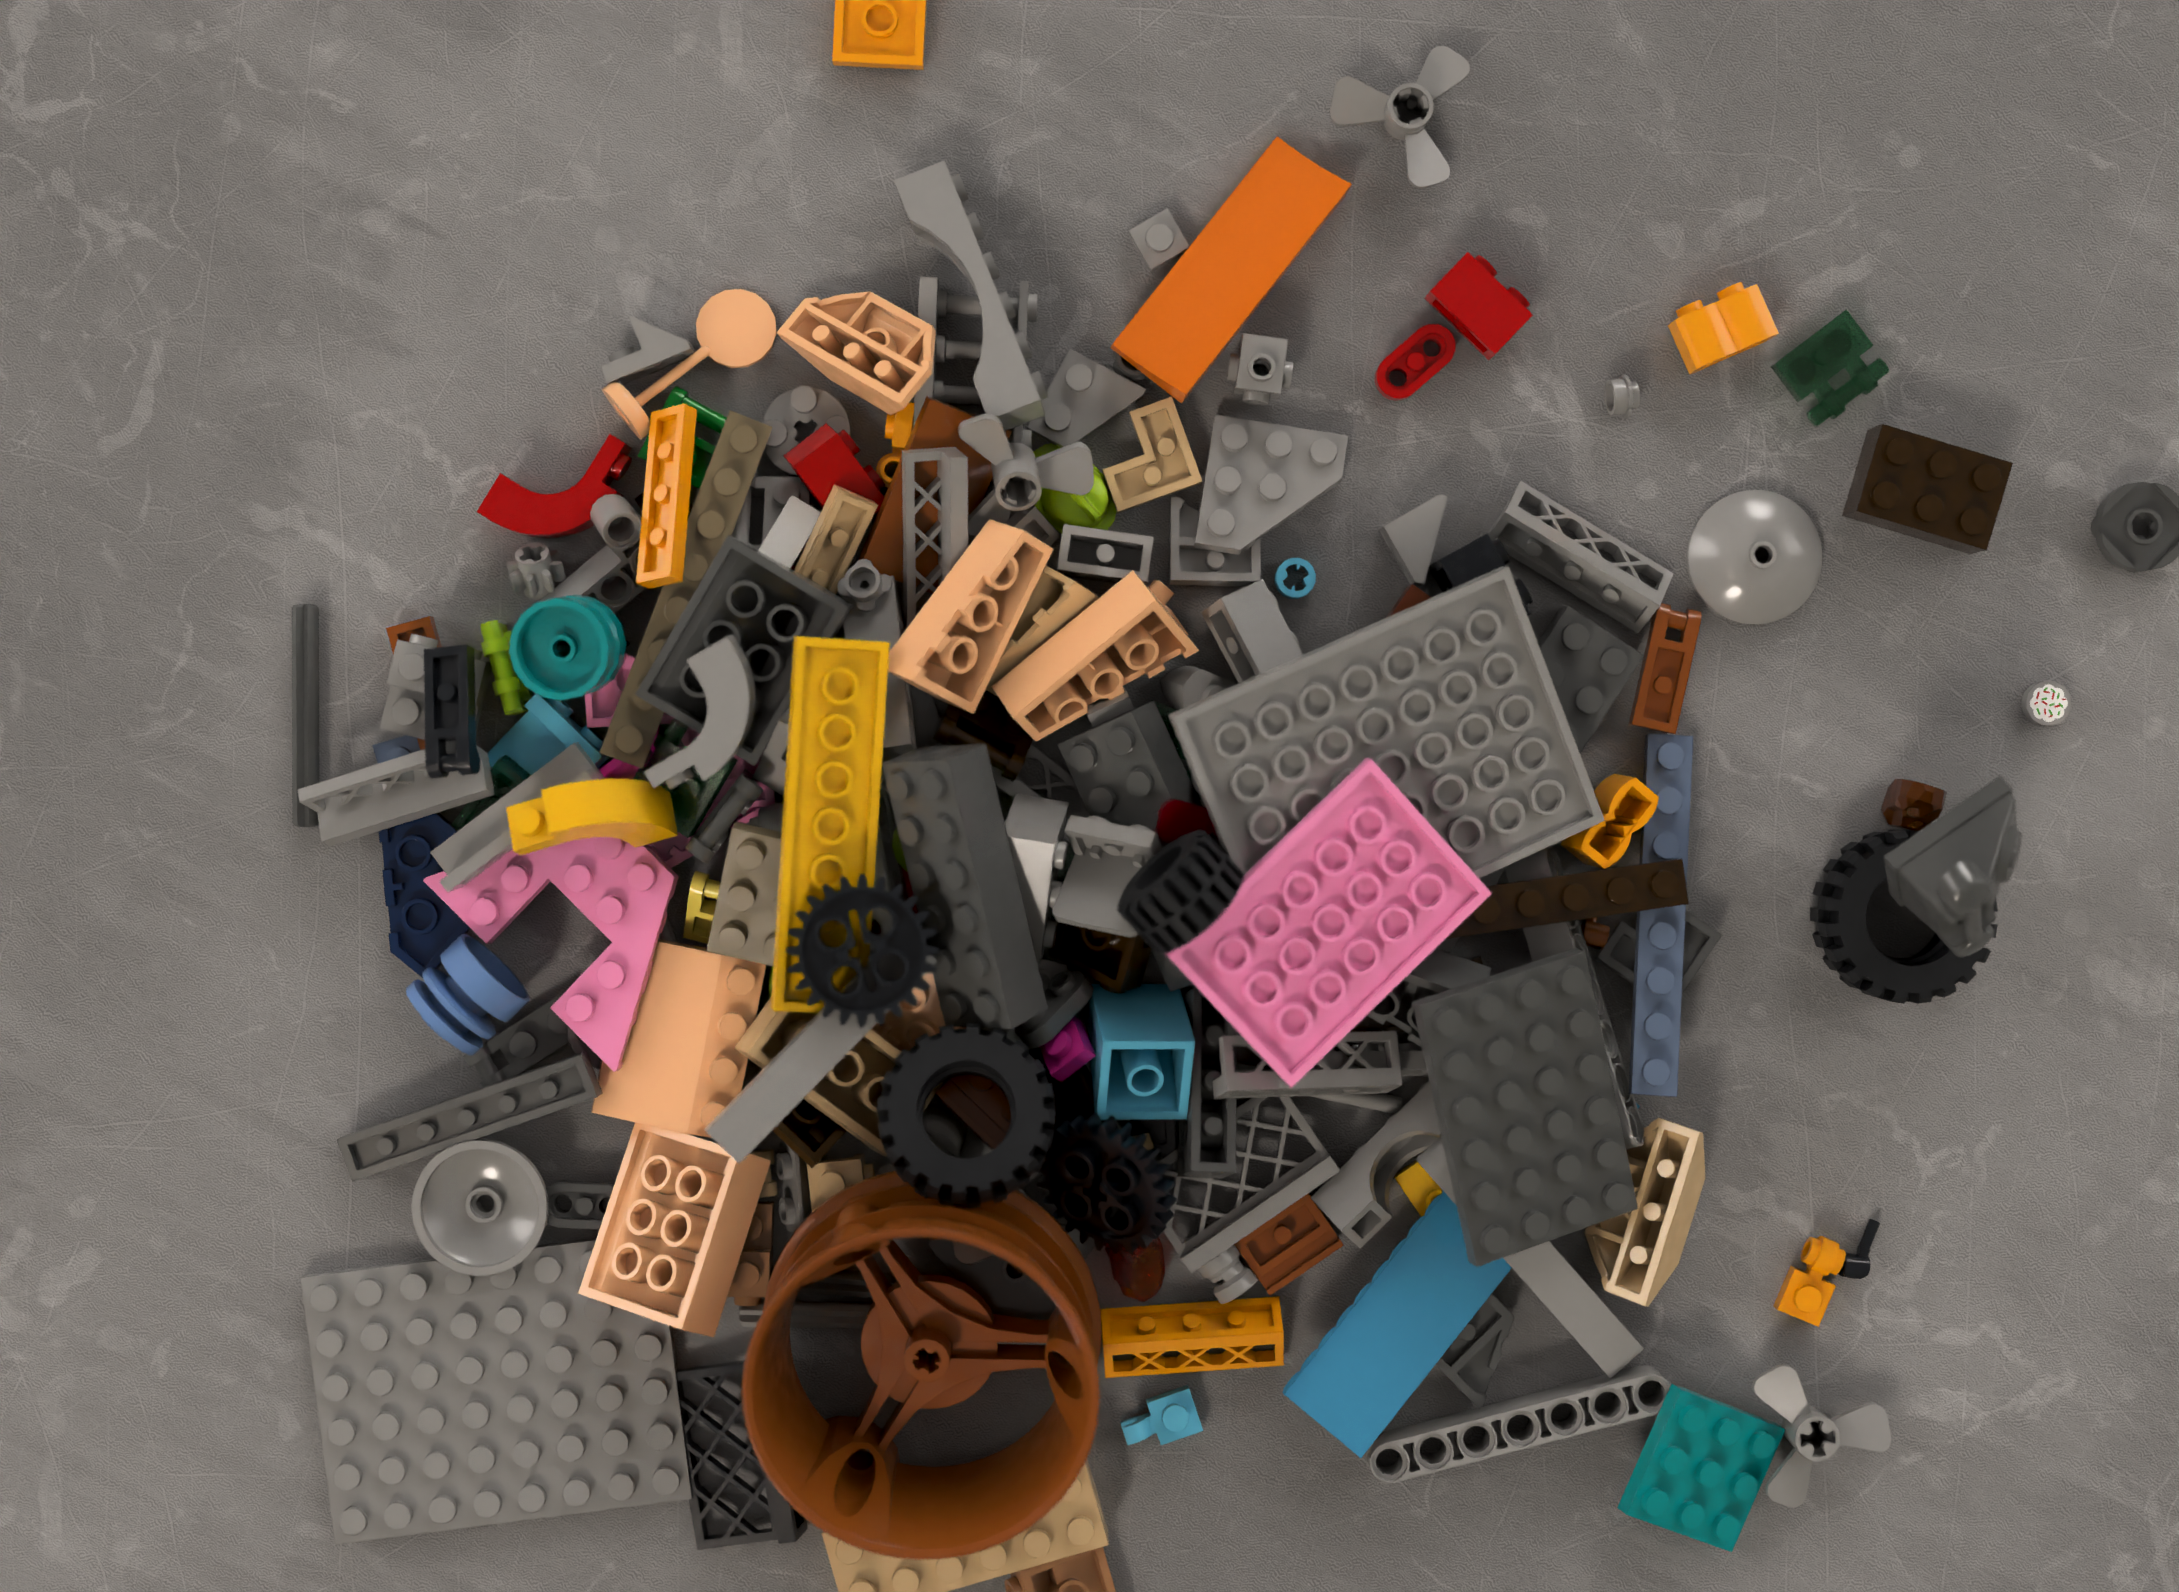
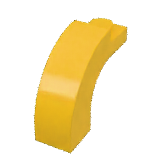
M597 779L567 783L542 789V797L506 807L513 851L519 855L584 838H618L637 848L678 836L671 793L659 785L653 788L650 782L641 780Z

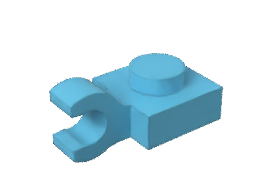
M1188 1385L1145 1399L1149 1413L1120 1422L1127 1445L1145 1440L1157 1433L1160 1444L1164 1445L1203 1431Z

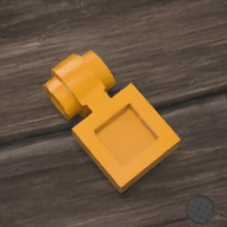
M909 402L904 409L892 415L887 413L885 439H892V453L881 457L876 466V473L880 476L887 489L892 480L887 477V470L891 465H898L902 456V450L905 449L913 430L914 403Z
M1812 1236L1809 1237L1803 1246L1800 1257L1801 1261L1807 1265L1806 1270L1803 1271L1790 1265L1773 1306L1781 1312L1819 1327L1836 1287L1832 1282L1823 1279V1276H1827L1829 1273L1837 1275L1840 1272L1845 1261L1846 1251L1840 1248L1838 1242L1826 1237L1819 1236L1817 1239Z

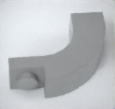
M734 635L723 638L687 659L706 696V721L699 736L689 746L644 772L653 788L663 782H666L669 789L679 785L694 776L690 769L693 765L704 781L727 765L743 745L753 721L756 696L749 662Z

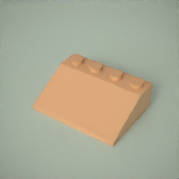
M658 939L644 994L641 995L637 1008V1019L635 1024L632 1025L621 1061L623 1062L622 1068L619 1071L613 1072L601 1060L597 1080L602 1094L594 1098L591 1112L684 1134L712 1138L704 1129L742 1091L748 1058L736 1050L735 1046L756 1018L766 965L708 952L706 947Z
M635 1123L578 1294L680 1330L714 1337L771 1160L749 1153L739 1164L718 1143L680 1132Z

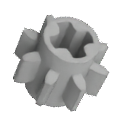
M530 543L520 547L515 553L516 561L506 563L514 592L524 591V594L531 599H542L549 592H555L554 588L557 586V582L566 579L559 551L556 549L549 552L548 547L541 543Z

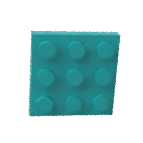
M1671 1384L1617 1508L1628 1516L1732 1552L1786 1429L1767 1419Z

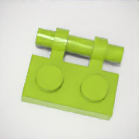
M498 620L480 624L484 642L481 643L484 657L490 660L495 682L492 683L495 697H500L504 714L514 716L528 712L529 710L524 705L533 697V691L523 684L513 669L509 653L512 630L508 631L507 625L498 623Z

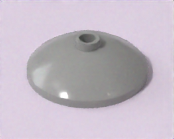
M1746 490L1720 499L1711 505L1698 519L1688 541L1687 570L1695 592L1713 612L1736 623L1748 625L1766 624L1792 614L1810 597L1821 573L1822 546L1814 523L1795 502L1770 491ZM1758 547L1765 548L1769 554L1768 560L1764 564L1758 562L1755 558V551Z
M475 1139L455 1144L443 1150L426 1165L414 1188L411 1206L412 1219L419 1240L435 1260L445 1267L462 1274L488 1276L513 1268L535 1249L547 1225L549 1200L545 1183L539 1171L524 1154L502 1142ZM482 1195H489L493 1198V1209L488 1210L481 1205Z

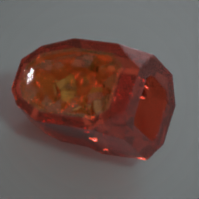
M1159 1237L1156 1240L1154 1239L1147 1248L1144 1249L1139 1246L1131 1254L1125 1247L1118 1254H1113L1109 1244L1105 1245V1251L1110 1259L1113 1279L1118 1282L1124 1296L1132 1300L1145 1302L1158 1293L1165 1276L1164 1252Z

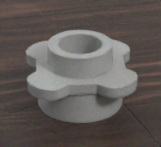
M861 559L846 572L845 578L838 582L837 588L841 596L850 597L856 602L858 610L870 612L875 608V601L882 593H888L891 590L892 580L887 574H880L870 560ZM863 582L869 583V587L867 589L861 588V584Z

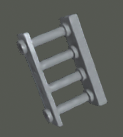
M920 277L918 318L934 327L936 338L932 375L915 394L914 425L926 396L946 404L982 405L975 387L944 385V381L936 380L937 363H945V358L979 360L982 342L946 340V336L938 335L939 318H947V313L982 315L981 305L977 296L948 295V290H940L938 277ZM1020 281L1019 298H1010L1015 315L1018 316V332L1023 331L1027 341L1028 321L1037 322L1038 294H1029V281ZM1024 424L1014 427L1013 433H1011L1008 439L1009 443H1022L1032 449V430L1024 429Z

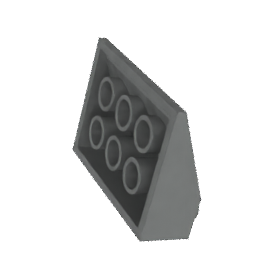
M728 535L635 695L700 733L706 721L707 701L704 690L689 666L687 659L723 638L734 635L749 662L756 696L754 717L750 731L736 755L756 766L763 756L779 719L790 706L794 636L835 638L854 605L811 579Z

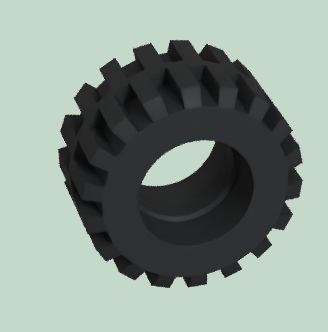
M1197 830L1175 839L1149 859L1124 889L1118 902L1117 910L1158 954L1167 953L1194 940L1224 913L1237 895L1244 875L1205 831Z

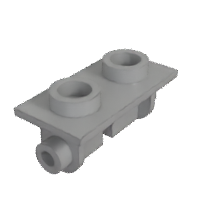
M780 1141V1153L776 1155L775 1164L778 1178L783 1180L784 1198H781L779 1201V1214L783 1225H786V1230L794 1233L797 1227L812 1213L807 1163L784 1141Z

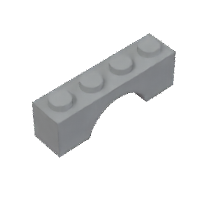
M1428 1081L1423 1084L1417 1094L1399 1112L1390 1116L1385 1125L1366 1144L1360 1146L1354 1152L1353 1157L1340 1168V1172L1325 1181L1321 1188L1311 1197L1337 1228L1359 1248L1364 1246L1392 1218L1389 1207V1190L1397 1171L1410 1158L1424 1152L1441 1137L1430 1082Z

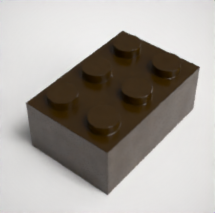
M1881 424L1867 430L1842 516L1968 554L1986 551L2013 463Z

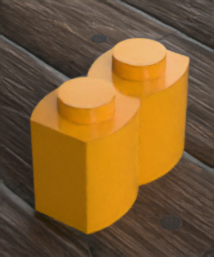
M1738 282L1717 292L1719 300L1703 306L1702 301L1697 300L1675 311L1678 318L1671 322L1668 327L1689 375L1758 346L1779 334L1757 284L1744 288L1742 282Z
M1613 774L1604 779L1596 787L1594 793L1605 821L1561 841V845L1582 863L1602 869L1612 866L1627 850L1632 833L1642 828L1653 816L1658 805L1659 796L1636 777Z

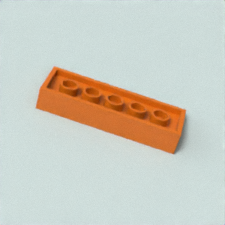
M1277 136L1112 343L1111 349L1182 404L1341 203L1352 184L1314 163Z

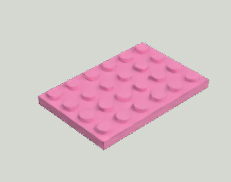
M1366 757L1244 875L1234 900L1208 929L1186 945L1164 954L1276 1074L1292 1088L1492 893L1372 759Z

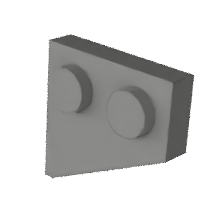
M1170 497L1169 585L1248 586L1261 580V538L1239 555L1194 548L1199 511L1184 504L1185 500L1179 497Z

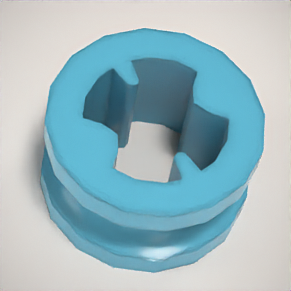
M1302 558L1285 560L1277 568L1274 575V583L1277 590L1289 599H1299L1306 596L1313 589L1316 582V573L1313 566ZM1295 566V571L1302 568L1306 572L1307 576L1302 580L1304 585L1302 590L1295 591V586L1288 589L1284 585L1283 581L1288 577L1286 568Z

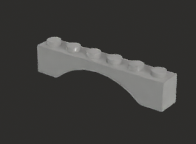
M944 160L894 180L915 237L936 248L950 259L968 279L979 299L982 309L983 339L980 359L973 382L985 414H991L999 418L1005 431L1044 416L1045 413L1041 400L1048 397L1039 371L1030 374L1025 359L1032 357L1023 331L1014 334L1009 319L1016 317L1013 306L1006 291L998 294L993 280L1000 278L991 252L982 254L977 243L978 240L984 238L975 212L968 215L965 213L961 202L969 198L959 173L951 176Z

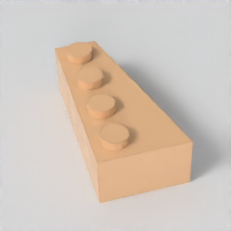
M989 519L890 650L888 672L940 701L974 714L1053 552V548L1024 530Z
M1132 570L991 687L1012 718L1037 742L1087 714L1088 705L1099 699L1108 698L1110 701L1125 692L1124 685L1144 674L1150 679L1166 670L1164 667L1165 662L1180 654L1187 658L1198 652L1199 649Z

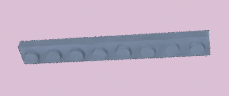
M1648 733L1645 736L1643 784L1659 796V800L1653 816L1641 828L1639 864L1683 859L1687 887L1693 736ZM1686 905L1637 911L1628 1094L1677 1097Z

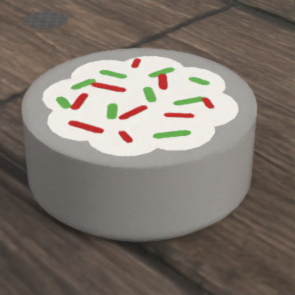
M2040 681L2026 689L2022 696L2021 707L2025 717L2033 724L2051 726L2062 722L2067 717L2071 709V698L2063 685L2055 681Z

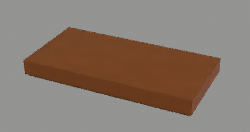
M926 396L904 450L956 447L968 457L969 516L983 501L993 477L991 462L965 443L959 436V424L964 420L976 417V415ZM1010 429L1005 431L1008 439L1012 432ZM901 456L858 560H870L880 574L894 575L896 581L903 583ZM937 460L914 462L915 482L924 490L937 477ZM915 489V500H916L917 497L921 494V493H920L918 490H916V489ZM936 491L931 497L938 502V495ZM929 501L915 514V526L924 534L938 520V509ZM915 533L916 544L921 539L917 533ZM938 535L932 540L937 546ZM929 544L915 559L916 570L923 577L926 578L938 565V553ZM916 577L917 587L921 583V581ZM938 579L932 584L936 588L939 586ZM928 589V590L926 591V592H929V593H932V594L934 593V592L931 591L930 589Z

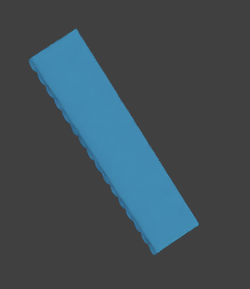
M1442 1191V1194H1439L1430 1203L1425 1211V1216L1420 1217L1411 1227L1407 1238H1404L1395 1247L1389 1260L1385 1261L1378 1268L1372 1278V1282L1365 1285L1359 1292L1354 1304L1350 1305L1342 1313L1336 1323V1327L1327 1332L1321 1340L1318 1349L1314 1350L1301 1366V1371L1294 1374L1283 1389V1394L1357 1456L1362 1458L1512 1267L1504 1258L1479 1267L1469 1262L1457 1206Z

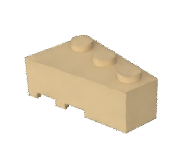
M1045 566L986 690L997 696L991 686L1100 597L1076 581Z

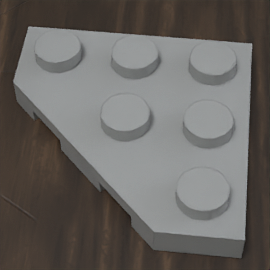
M1215 414L1194 548L1239 555L1270 530L1276 529L1302 511L1307 504L1317 497L1335 488L1342 480L1348 436Z

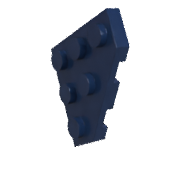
M440 813L378 831L379 842L382 843L384 870L382 872L385 903L389 911L390 952L422 978V972L426 968L433 967L438 969L442 964L440 955L461 934H467L471 929L423 881L428 876L444 871L430 852L459 831L457 827Z

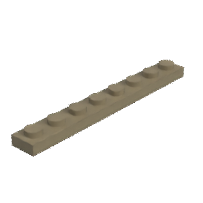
M731 410L729 411L688 518L683 582L662 586L599 753L643 769L664 712L635 694L728 535L732 536L773 427Z

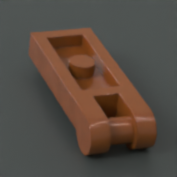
M1661 603L1660 607L1652 615L1629 725L1676 734L1701 624V611L1686 609L1685 612L1671 610L1670 604ZM1667 627L1680 630L1679 642L1665 639Z

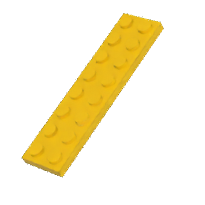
M794 636L771 1009L773 1011L820 1012L825 1006V1002L822 1000L808 1006L806 1003L813 993L810 987L798 991L795 989V986L804 979L802 972H788L789 967L799 962L798 956L785 953L786 948L799 945V939L790 935L788 929L803 928L804 923L795 913L798 910L808 913L813 911L807 897L813 895L823 901L826 897L822 885L828 883L836 892L841 891L840 879L843 876L847 877L853 888L857 887L860 874H866L869 887H874L890 642ZM852 909L849 911V918L854 929L857 946L850 949L852 958L860 957L863 966H865L869 962L870 944L864 942L858 913ZM873 910L870 911L866 919L867 926L870 931L872 927ZM830 920L823 925L821 937L828 946L839 947L846 940L847 930L841 922ZM849 966L837 968L833 975V982L836 988L841 990L857 972Z

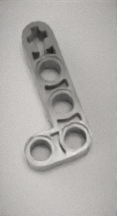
M608 494L597 499L590 512L591 521L607 545L554 588L555 592H549L538 602L573 594L588 596L605 604L615 614L645 589V587L636 584L637 554L639 553L642 517L622 496ZM624 517L618 525L609 527L614 519ZM616 576L611 583L602 585L607 578Z

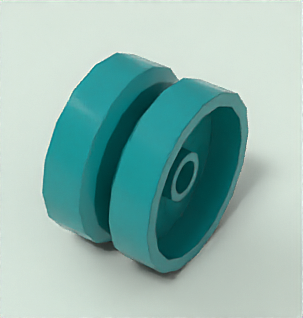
M573 594L537 602L523 612L511 631L509 653L515 673L527 688L541 697L563 701L599 691L614 680L624 663L626 639L621 622L608 606L593 597Z

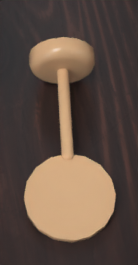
M743 289L724 290L710 297L700 309L696 321L697 340L701 348L635 398L619 382L609 383L602 389L615 411L639 439L642 440L649 434L650 419L642 409V406L706 357H709L719 365L729 368H743L761 361L773 347L777 330L776 318L766 301L756 293Z

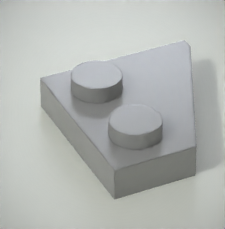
M1069 349L1047 390L1048 397L1041 401L1045 415L1030 421L1027 430H1032V433L1060 448L1075 442H1081L1088 434L1108 423L1115 415L1129 405L1142 399L1146 389Z

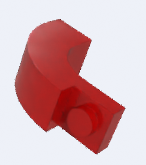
M609 434L582 479L571 488L554 494L532 492L500 473L477 513L508 530L535 538H560L580 533L594 526L591 521L590 512L597 499L608 494L624 497V495L612 489L609 485L613 479L621 480L632 462V458L628 456L632 448Z

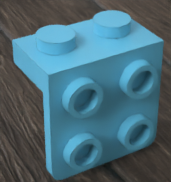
M537 693L524 705L529 711L488 752L490 766L513 788L575 742L581 745L598 769L610 758L599 753L604 741L603 738L592 728H587V725L581 728L570 717L574 711L564 700L544 698Z

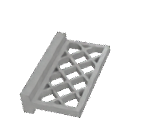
M1289 1096L1279 1097L1285 1106L1282 1126L1257 1121L1259 1105L1268 1097L1249 1098L1236 1107V1123L1250 1126L1245 1151L1236 1150V1156L1244 1157L1239 1183L1217 1178L1177 1177V1171L1167 1170L1163 1174L1176 1177L1172 1194L1176 1198H1178L1181 1178L1207 1183L1202 1208L1177 1204V1201L1170 1208L1174 1214L1175 1210L1201 1214L1198 1232L1184 1242H1181L1172 1228L1174 1216L1166 1224L1167 1228L1163 1231L1191 1274L1340 1172L1334 1160ZM1253 1108L1251 1120L1239 1118ZM1290 1115L1300 1129L1288 1127ZM1255 1127L1281 1132L1276 1157L1251 1153ZM1287 1133L1305 1136L1315 1150L1300 1162L1282 1158ZM1178 1147L1156 1163L1171 1165L1177 1161ZM1250 1158L1275 1163L1272 1181L1264 1187L1245 1184ZM1281 1164L1293 1166L1279 1176ZM1212 1184L1237 1188L1235 1207L1226 1213L1209 1210ZM1244 1190L1255 1192L1242 1201ZM1206 1216L1218 1217L1205 1226Z

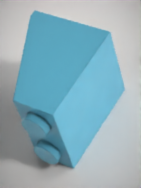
M1091 984L1094 990L1092 997L1088 1001L1086 1024L1089 1040L1096 1054L1090 1060L1095 1113L1098 1114L1100 1120H1107L1110 1116H1114L1115 1120L1187 1119L1195 1039L1181 990L1177 989L1170 992L1167 984H1141L1140 987L1119 994L1103 989L1100 984Z

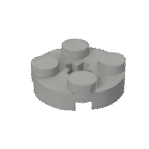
M799 386L793 390L786 391L770 404L763 417V423L773 427L765 446V451L779 469L791 476L798 477L783 455L799 444L796 441L799 434L796 427L799 423L802 422L807 425L811 421L815 422L818 426L814 432L827 423L837 433L844 429L851 437L852 429L848 413L833 395L824 390L810 388L809 386Z

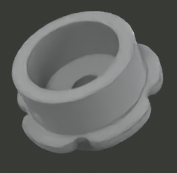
M1621 374V376H1618V379H1608L1605 383L1604 398L1608 414L1611 416L1622 415L1624 419H1627L1631 416L1632 409H1636L1640 405L1639 386L1636 381L1631 382L1627 374Z

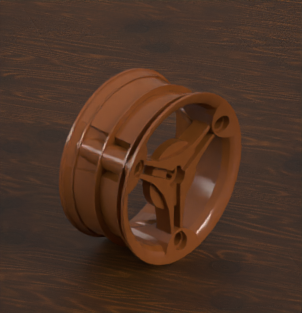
M896 1171L883 1173L853 1184L827 1199L797 1227L780 1253L767 1286L763 1313L754 1329L747 1349L742 1382L744 1418L756 1457L775 1488L798 1513L832 1537L851 1546L894 1558L933 1560L966 1556L990 1549L1029 1529L1047 1515L1064 1497L1082 1470L1094 1441L1100 1403L1097 1364L1100 1356L1102 1326L1097 1289L1081 1251L1067 1231L1044 1208L1018 1190L1007 1194V1199L996 1204L993 1201L981 1203L980 1208L967 1209V1206L964 1204H954V1206L940 1205L939 1200L932 1197L926 1199L916 1193L914 1187L908 1182L904 1183ZM910 1237L940 1238L966 1243L986 1250L1025 1272L1043 1288L1057 1306L1049 1320H1032L993 1314L980 1294L967 1284L948 1276L922 1275L893 1239ZM878 1251L898 1281L893 1285H890L873 1257V1254ZM856 1264L874 1301L864 1320L861 1351L865 1367L875 1385L859 1417L835 1416L824 1419L806 1395L794 1366L790 1341V1325L794 1300L803 1285L823 1279ZM998 1342L1045 1343V1345L998 1344ZM1027 1368L1047 1369V1377L1055 1400L1042 1419L1013 1444L990 1456L964 1464L927 1467L900 1463L898 1448L893 1439L918 1409L946 1408L965 1401L979 1391L989 1379L991 1372ZM888 1396H890L894 1400L899 1401V1403L881 1429L872 1421ZM865 1449L869 1450V1452H860L859 1450Z

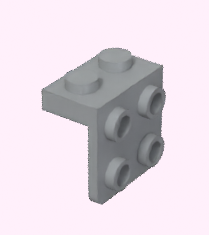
M1071 815L1066 825L1065 833L1075 855L1060 889L1059 897H1057L1052 909L1056 921L1120 936L1135 937L1138 933L1118 912V902L1133 876L1149 859L1162 849L1157 833L1139 824H1133L1129 827L1110 823L1099 816L1084 818Z

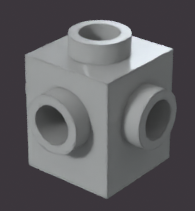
M1243 333L1239 354L1230 353L1227 380L1235 381L1233 393L1242 394L1243 402L1269 405L1270 399L1278 400L1282 388L1290 389L1293 362L1285 361L1288 339ZM1257 366L1262 367L1267 375H1257L1253 368Z

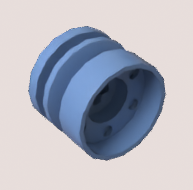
M461 934L440 955L441 962L449 975L433 967H428L422 972L425 982L419 979L414 980L406 988V995L422 1019L436 1034L461 1052L472 1056L483 1047L481 1037L488 1040L496 1034L495 1026L487 1014L489 1013L503 1022H508L530 1001V997L519 979L493 952L475 938L467 934Z

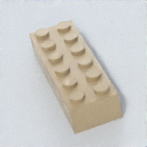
M1086 1459L1078 1477L1064 1497L1042 1519L1006 1542L966 1556L933 1560L894 1558L851 1546L822 1531V1537L838 1592H948L1109 1545L1108 1529L1088 1459Z

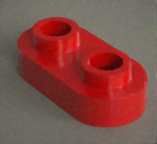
M1427 324L1419 328L1379 364L1375 373V384L1378 391L1385 398L1394 401L1405 400L1412 396L1453 358L1456 343L1452 333L1446 327L1439 324ZM1428 341L1436 343L1439 348L1438 355L1433 357L1426 355L1423 350L1424 343ZM1392 371L1403 373L1405 376V383L1403 385L1395 386L1390 382L1389 375Z

